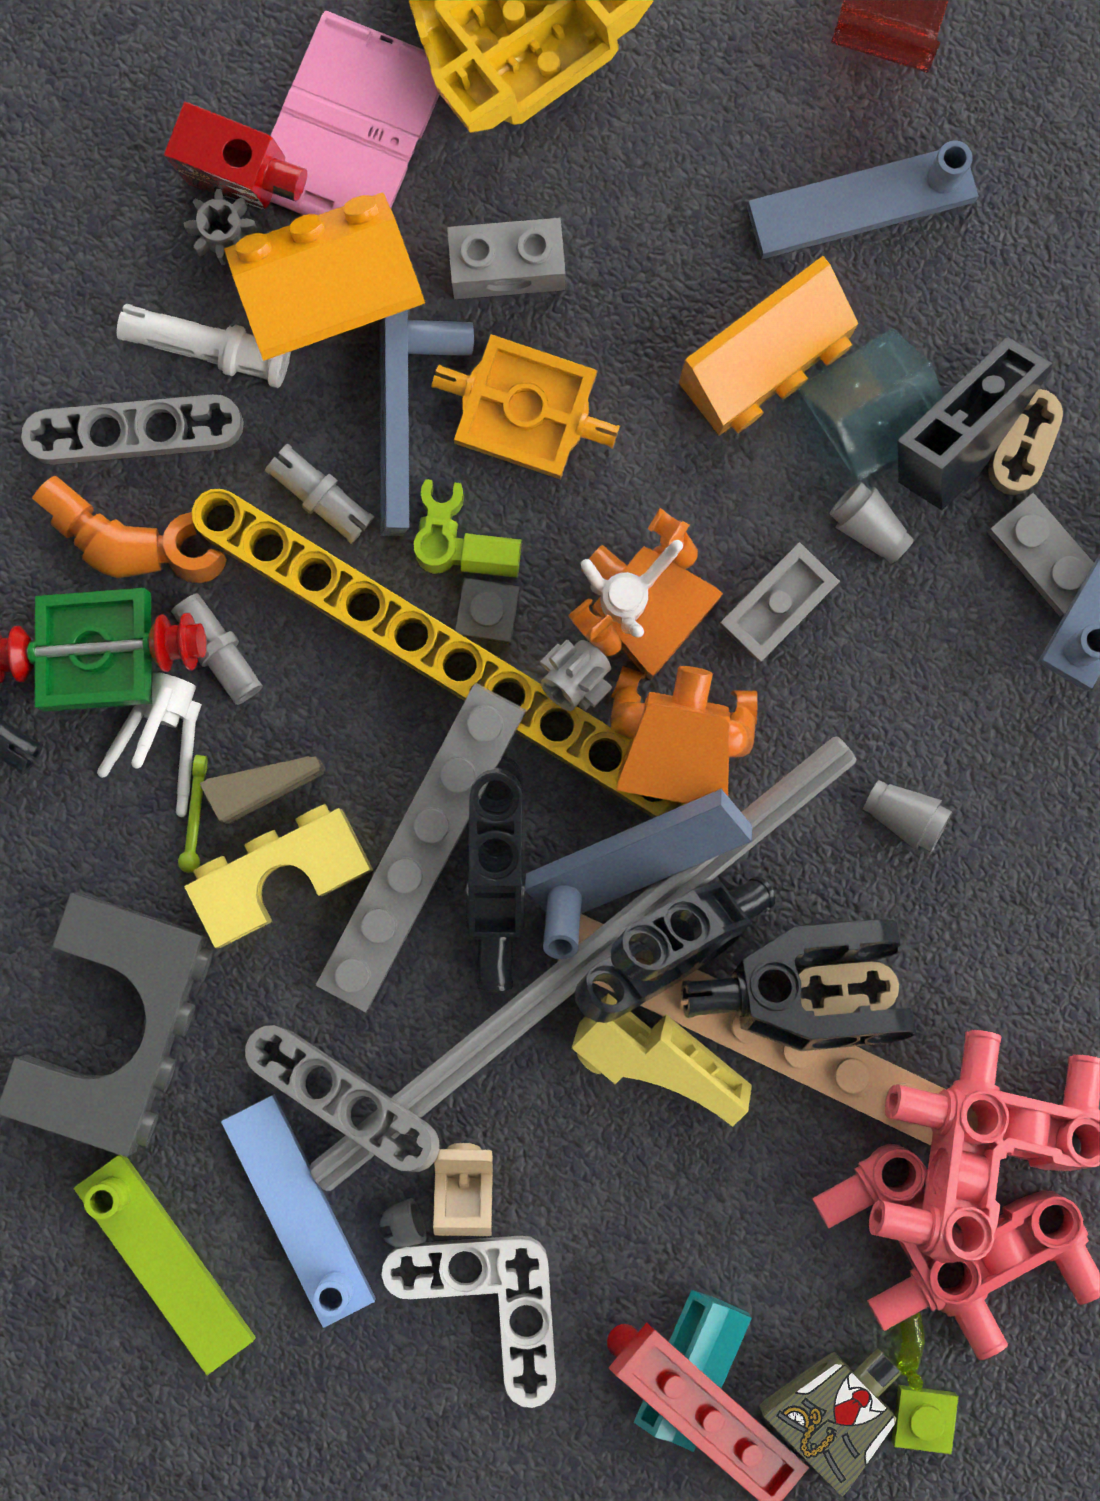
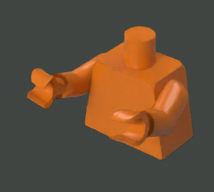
M659 508L648 527L649 531H655L661 536V545L653 550L643 546L628 565L604 545H601L589 558L603 579L609 580L618 573L626 572L640 577L674 540H680L683 543V548L676 558L648 589L646 607L638 619L635 620L642 626L644 630L643 636L636 638L631 634H625L621 629V623L614 622L609 614H604L600 598L592 606V611H590L589 605L593 600L588 598L568 615L585 638L605 656L615 655L622 649L650 681L723 595L718 588L685 570L694 565L698 554V549L686 532L690 525L671 517L661 508Z
M622 666L617 684L611 695L614 701L610 723L615 733L631 740L619 768L616 790L686 804L719 789H722L728 796L729 757H744L750 754L753 748L755 726L757 724V691L732 690L730 694L736 697L737 707L735 712H729V707L707 702L713 676L712 672L696 667L679 666L673 696L649 692L645 703H640L641 696L637 693L639 681L646 678V675Z

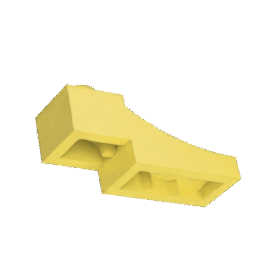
M609 993L601 1000L610 1005L617 1003V1000ZM630 1011L616 1020L607 1023L595 1022L586 1016L579 1022L572 1049L577 1052V1056L582 1064L593 1073H602L614 1084L622 1077L662 1086L701 1104L732 1127L748 1112L752 1085L667 1014L652 1029Z

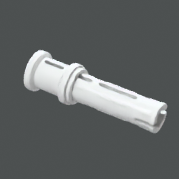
M130 304L123 306V312L121 311L117 324V338L119 340L140 343L187 357L202 359L218 364V369L222 370L226 375L233 376L236 372L260 377L267 379L268 384L276 388L281 386L290 360L291 351L263 361L254 335L247 334L245 328L239 325L229 326L226 330L170 315L151 312Z

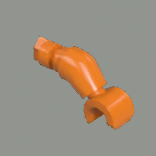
M53 476L45 481L32 497L34 501L53 516L51 525L66 538L76 537L74 545L84 552L83 560L102 574L119 579L161 571L162 563H169L171 569L181 579L192 583H204L213 580L221 574L225 567L226 557L224 552L215 549H209L207 553L196 558L186 557L180 553V547L184 540L190 536L197 535L196 527L192 521V512L179 515L170 522L164 531V535H159L157 528L125 526L117 519L108 520L101 513L93 516L94 507L57 476Z

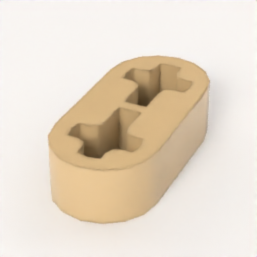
M1038 389L1024 410H1029L1035 403L1043 406L1041 415L1049 419V423H1041L1034 430L1030 438L1024 435L1029 423V417L1021 414L990 459L988 468L990 481L996 489L1004 494L1018 495L1026 492L1038 482L1044 471L1063 417L1061 403L1055 395L1047 390ZM1020 446L1027 449L1022 461V467L1029 471V476L1021 475L1014 482L1008 479L1009 469L1002 466V461H1010L1017 454Z
M864 961L816 965L802 968L798 971L802 982L801 988L809 986L810 976L818 975L820 984L839 985V995L822 997L820 1001L821 1007L812 1008L811 1000L801 998L802 1007L806 1011H814L815 1016L853 1013L859 1006L870 1005L871 1011L887 1010L894 1004L899 992L897 976L890 967L879 962ZM874 970L876 979L886 981L887 984L886 991L877 993V1002L869 1003V998L865 994H848V984L866 981L867 972Z

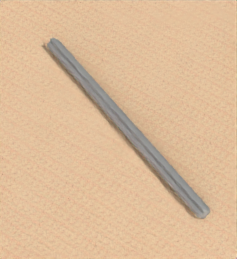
M832 737L741 812L752 825V842L652 884L578 945L577 953L573 957L559 960L391 1099L419 1118L424 1116L575 992L577 984L588 971L611 956L610 952L613 943L631 924L688 892L707 885L853 766L856 758L850 748L839 737ZM630 941L628 944L630 946L637 941ZM378 1109L357 1125L356 1128L361 1131L371 1128L377 1121ZM395 1114L392 1123L398 1119V1116ZM390 1127L383 1136L395 1139L401 1133ZM345 1135L311 1163L309 1167L310 1174L323 1190L331 1191L370 1160L374 1154ZM383 1136L377 1140V1143L380 1145Z

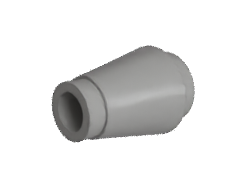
M861 481L852 486L830 511V515L838 522L836 525L838 530L880 557H884L890 564L898 560L914 541L876 487L869 489Z
M880 780L873 787L863 807L864 811L872 814L875 819L913 849L917 850L921 846L932 852L952 815V811L941 806L942 800L892 784L888 785Z

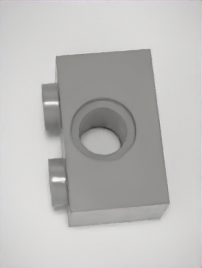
M561 218L447 227L454 299L565 290V262Z

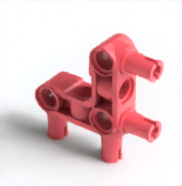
M970 1030L965 1032L960 1080L954 1081L950 1088L947 1090L943 1089L937 1094L898 1084L891 1086L885 1102L886 1117L930 1127L933 1131L923 1209L881 1200L875 1202L869 1217L870 1233L876 1236L916 1244L918 1250L922 1251L924 1255L930 1256L941 1263L976 1261L985 1257L992 1249L999 1219L1000 1204L995 1199L1000 1159L1006 1158L1007 1155L1028 1160L1030 1167L1055 1171H1072L1100 1165V1058L1088 1055L1068 1057L1063 1104L1057 1105L1000 1091V1088L995 1085L1001 1035L982 1030ZM969 1107L972 1108L978 1118L976 1132L970 1128L967 1121ZM1074 1132L1078 1135L1081 1143L1079 1155L1075 1152L1072 1145ZM955 1222L961 1227L963 1232V1242L960 1248L955 1245L952 1239V1228Z
M887 1144L876 1149L869 1158L859 1162V1166L854 1169L856 1175L812 1198L828 1229L880 1200L923 1209L928 1169L917 1155L900 1145ZM896 1157L905 1158L909 1165L907 1180L897 1187L886 1186L882 1179L884 1165L890 1159ZM1042 1190L1017 1199L1003 1207V1214L998 1219L992 1249L985 1257L979 1260L962 1262L964 1277L957 1286L952 1288L940 1287L937 1280L938 1272L945 1263L924 1255L922 1251L918 1250L916 1244L899 1241L913 1267L910 1270L911 1277L870 1298L867 1302L884 1331L927 1307L931 1311L937 1309L946 1313L949 1317L954 1316L977 1359L985 1360L998 1354L1008 1346L985 1302L988 1293L1046 1261H1055L1076 1301L1083 1305L1100 1297V1272L1085 1246L1089 1241L1087 1238L1088 1232L1083 1224L1079 1208L1074 1202L1053 1191ZM1059 1205L1064 1214L1061 1227L1056 1232L1050 1234L1043 1233L1039 1226V1217L1042 1211L1048 1206ZM953 1226L952 1239L958 1248L961 1247L963 1242V1232Z

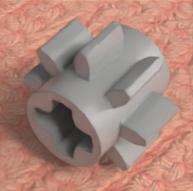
M216 189L214 199L205 203L195 198L193 203L197 210L196 220L184 222V227L188 234L193 236L202 235L194 245L197 255L203 256L211 250L216 253L221 265H225L227 261L224 248L235 245L241 238L245 237V234L257 232L254 220L240 219L248 208L245 199L241 197L231 204L225 200L221 189ZM216 220L223 225L229 222L231 230L226 234L218 229L213 232L211 224Z
M565 640L562 645L557 644L540 661L541 666L549 672L541 680L544 692L555 704L565 710L572 711L577 705L585 711L590 705L595 707L612 689V686L603 679L611 670V665L606 656L588 641L580 640L573 646L569 640Z

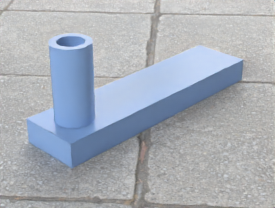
M275 1094L222 1120L221 1123L322 1327L324 1328L375 1302L376 1297L321 1187L310 1174V1165Z

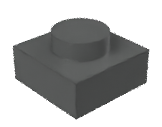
M464 578L455 631L464 637L511 644L520 587Z

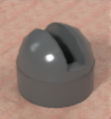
M410 1198L386 1208L381 1215L379 1223L380 1228L386 1226L391 1228L392 1233L383 1237L386 1243L396 1248H404L426 1242L424 1219L414 1199Z

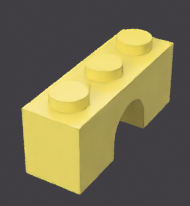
M326 804L321 805L295 819L299 826L298 829L280 838L276 831L272 830L246 843L244 846L248 852L247 855L229 864L225 857L221 856L193 871L197 880L184 887L215 948L224 947L273 922L263 903L262 889L267 877L280 867L295 866L304 871L310 878L318 896H324L373 871L342 809L338 808L329 812Z

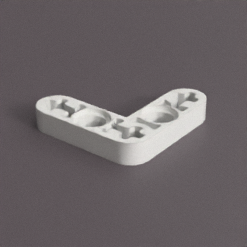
M528 1236L424 1242L411 1247L394 1248L389 1252L383 1264L382 1279L388 1291L398 1298L421 1299L498 1293L506 1392L513 1402L522 1407L533 1408L544 1404L550 1399L555 1390L556 1371L549 1268L546 1250L539 1241ZM527 1248L529 1258H538L539 1266L531 1267L529 1270V1288L531 1290L541 1286L542 1296L522 1293L507 1298V1288L518 1290V1273L516 1269L506 1267V1260L515 1258L516 1249ZM462 1251L472 1252L481 1261L482 1272L476 1280L470 1283H460L455 1280L448 1268L451 1258ZM430 1253H442L439 1273L443 1285L432 1286L434 1273L417 1275L414 1286H404V1280L401 1276H393L392 1268L400 1267L402 1257L411 1256L414 1266L420 1267L432 1266L433 1260ZM519 1306H533L542 1314L543 1325L535 1335L529 1337L520 1336L511 1328L510 1316ZM545 1344L546 1353L534 1351L536 1373L546 1375L547 1381H541L537 1384V1392L532 1394L526 1393L524 1384L514 1383L513 1377L523 1374V1352L512 1356L510 1354V1347L531 1349Z

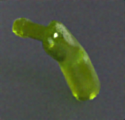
M920 1312L900 1322L902 1345L896 1360V1367L902 1372L901 1375L907 1376L910 1388L915 1391L923 1387V1380L916 1371L919 1367L925 1345V1334Z

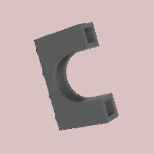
M70 893L52 948L109 966L122 973L133 983L141 996L145 1008L146 1026L143 1040L135 1055L126 1065L116 1072L107 1075L79 1073L28 1055L14 1058L0 1099V1115L125 1157L134 1154L137 1151L138 1145L147 1147L158 1119V1114L150 1112L157 1090L166 1092L176 1066V1059L168 1057L176 1035L180 1037L185 1036L194 1013L195 1005L187 1002L193 982L202 983L211 963L213 950L205 948L209 935L82 893Z

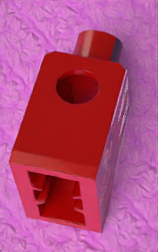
M184 101L164 156L188 185L215 193L216 189H221L224 197L233 200L242 197L245 199L246 204L261 209L268 207L273 194L295 202L299 200L306 184L307 169L286 162L284 153L273 137Z

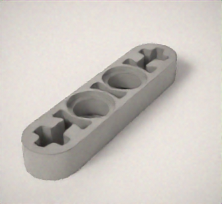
M212 394L45 409L35 412L27 418L22 427L21 438L24 447L35 459L44 464L55 465L221 450L231 447L239 440L243 432L244 422L241 412L231 399L223 395ZM220 408L226 418H232L231 424L223 425L222 435L214 436L209 427L198 426L192 427L195 439L186 440L188 425L183 414L184 410H192L191 417L194 421L211 419L212 410ZM160 412L171 414L177 423L174 435L169 440L163 442H155L149 439L146 433V424L149 418ZM108 417L117 420L121 430L118 440L113 445L99 447L92 443L90 430L98 419ZM79 420L78 435L83 446L82 449L75 450L76 442L72 438L55 440L53 450L47 451L43 444L35 441L36 436L45 433L46 424L52 423L54 429L59 433L75 432L72 421Z
M275 1025L263 1026L255 1030L249 1037L245 1046V1057L249 1067L256 1074L391 1167L400 1171L420 1172L429 1168L434 1163L439 1153V1138L436 1131L427 1122L290 1030ZM282 1039L279 1050L289 1058L300 1061L293 1070L285 1064L274 1061L266 1064L269 1054L263 1049L268 1041L278 1043ZM323 1066L331 1073L332 1087L325 1097L314 1099L307 1092L306 1079L313 1069ZM369 1097L377 1105L378 1118L371 1128L361 1131L353 1125L351 1110L359 1099ZM395 1114L398 1116V1119L392 1123ZM390 1127L401 1134L410 1136L415 1135L418 1131L420 1135L416 1143L423 1148L419 1156L408 1155L403 1159L404 1146L392 1137L383 1135ZM383 1136L380 1145L377 1143V1140Z

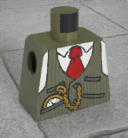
M878 1348L855 1371L833 1352L770 1395L759 1407L763 1416L843 1497L895 1425L897 1418L879 1396L902 1372Z

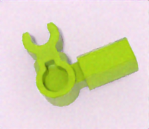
M425 479L421 487V499L424 509L427 511V516L420 519L419 531L414 540V552L420 567L427 572L436 574L449 570L453 565H460L462 572L518 578L522 540L465 533L464 539L456 538L458 523L453 521L452 517L463 506L464 493L461 483H454L453 495L449 501L439 503L432 498L433 481Z

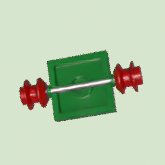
M145 588L35 596V641L32 642L21 626H13L8 638H3L0 632V683L4 680L6 672H11L16 681L25 682L35 665V708L43 712L152 704V658L163 672L170 671L174 660L182 659L188 670H194L198 658H203L206 654V634L201 623L195 624L194 618L190 613H183L179 625H171L167 616L158 615L151 627V592Z

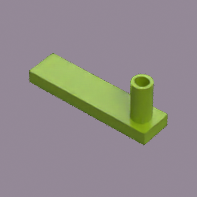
M122 1155L116 1156L73 1188L83 1201L86 1212L98 1222L206 1375L213 1372L255 1340L256 1337L127 1157Z

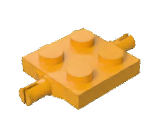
M491 334L482 360L474 368L470 376L443 367L440 364L435 371L436 375L433 377L432 388H438L463 397V415L454 438V443L560 480L569 454L581 437L613 449L620 426L588 416V399L597 376V370Z

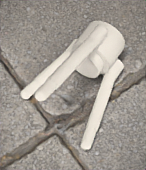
M674 540L640 577L626 572L618 573L609 580L602 578L591 560L585 559L581 562V568L591 583L592 592L601 595V608L604 614H609L614 622L621 623V629L625 634H631L636 638L643 636L644 630L635 620L638 619L646 607L648 589L682 550L683 543L680 540Z
M153 672L152 704L135 705L107 751L104 760L97 770V774L100 777L108 775L143 716L148 720L131 762L134 768H140L143 765L159 724L176 728L179 718L183 719L176 814L179 817L186 816L190 795L195 723L202 705L192 701L196 686L168 674Z

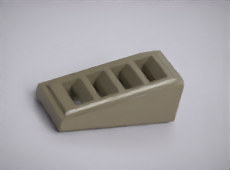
M308 756L209 778L204 782H200V785L218 820L226 824H232L324 775L326 769L321 760L316 756Z

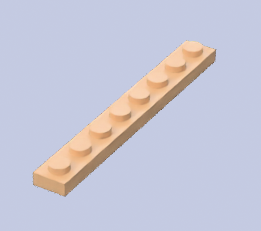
M581 914L578 945L604 924ZM635 958L642 964L651 965L649 961L643 958ZM695 970L674 986L640 1005L663 1017L667 1014L676 1023L931 1145L933 1131L930 1127L886 1117V1097L891 1086L896 1084L937 1094L944 1088L857 1046L798 1051L741 1029L740 1020L735 1015V1012L698 1015L686 1018L683 1005H687L688 1000L682 1001L681 999L682 982L685 980L702 981L716 979L704 972ZM657 977L650 979V981L657 980ZM593 982L611 992H614V990L604 982ZM969 1107L967 1121L970 1128L976 1132L978 1118L972 1108Z

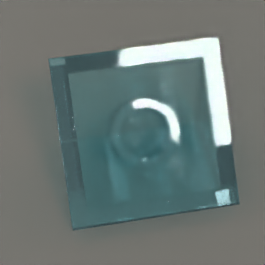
M893 328L806 381L798 389L857 482L897 458V441L944 397L932 363Z

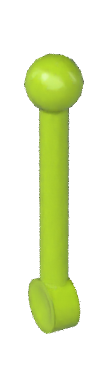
M195 755L193 761V783L185 852L178 858V866L185 873H193L200 866V858L196 854L203 795L200 782H204L208 758L204 755Z

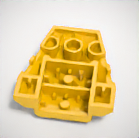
M408 0L437 91L470 133L493 129L503 121L513 125L524 123L612 60L618 51L617 39L633 29L653 3V0Z

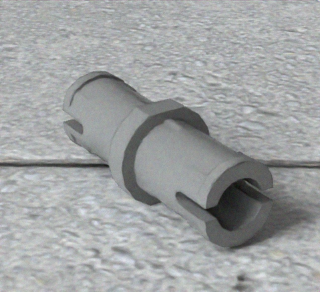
M286 444L278 452L280 454L278 459L274 457L266 467L265 472L268 475L271 474L303 501L302 508L309 514L316 512L352 544L360 536L361 531L365 530L371 523L374 516L366 512L336 485L338 480L331 474L325 476L296 453L292 446Z
M198 593L182 600L172 609L171 612L178 622H180L183 613H190L194 618L195 624L201 623L206 634V654L203 658H198V662L202 667L209 666L236 705L250 699L263 688V685L236 646L239 640L232 631L226 632Z

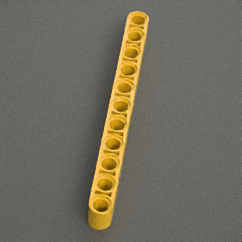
M210 489L202 493L195 500L192 508V521L196 529L210 544L465 701L473 685L476 683L494 692V689L499 684L504 682L518 684L525 693L524 702L520 707L527 711L515 733L652 818L686 804L665 799L659 802H650L641 795L616 790L619 768L631 739L615 733L610 726L577 706L572 711L561 708L547 696L541 684L235 494L224 489ZM220 505L232 507L235 511V518L228 529L223 531L208 529L207 517L213 508ZM265 535H276L283 540L281 554L271 561L258 560L254 555L256 542ZM314 564H323L331 569L329 584L319 591H309L302 586L304 571ZM364 593L376 596L380 601V608L372 619L358 621L350 616L349 606L356 596ZM409 623L421 624L428 630L426 644L416 651H406L397 644L399 630ZM457 652L470 654L477 663L475 673L465 681L452 680L445 674L444 666L447 659ZM560 711L570 717L573 723V731L567 739L554 742L542 734L540 724L548 713ZM609 741L618 747L621 753V762L616 769L610 772H602L592 766L589 760V750L595 743Z

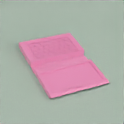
M324 11L271 134V137L274 138L284 153L286 162L307 169L306 184L298 201L295 202L273 194L270 202L302 215H319L344 206L347 201L361 195L373 196L384 192L389 206L392 208L407 172L408 162L418 139L422 138L440 95L437 91L425 50L329 11Z

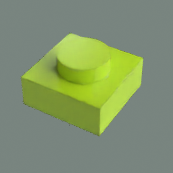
M898 1385L895 1408L897 1420L893 1426L891 1441L894 1447L952 1454L959 1396L955 1392Z

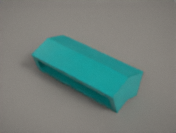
M691 1290L669 1343L718 1387L722 1388L752 1318L748 1312L715 1297ZM643 1400L634 1423L655 1438L672 1442L694 1452L696 1445Z

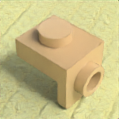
M456 1143L448 1146L447 1149H439L437 1158L434 1161V1235L491 1236L492 1151L481 1150L478 1145L471 1143Z

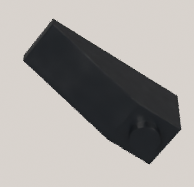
M1006 337L897 441L898 483L942 511L983 470L1052 371V363L1013 339Z

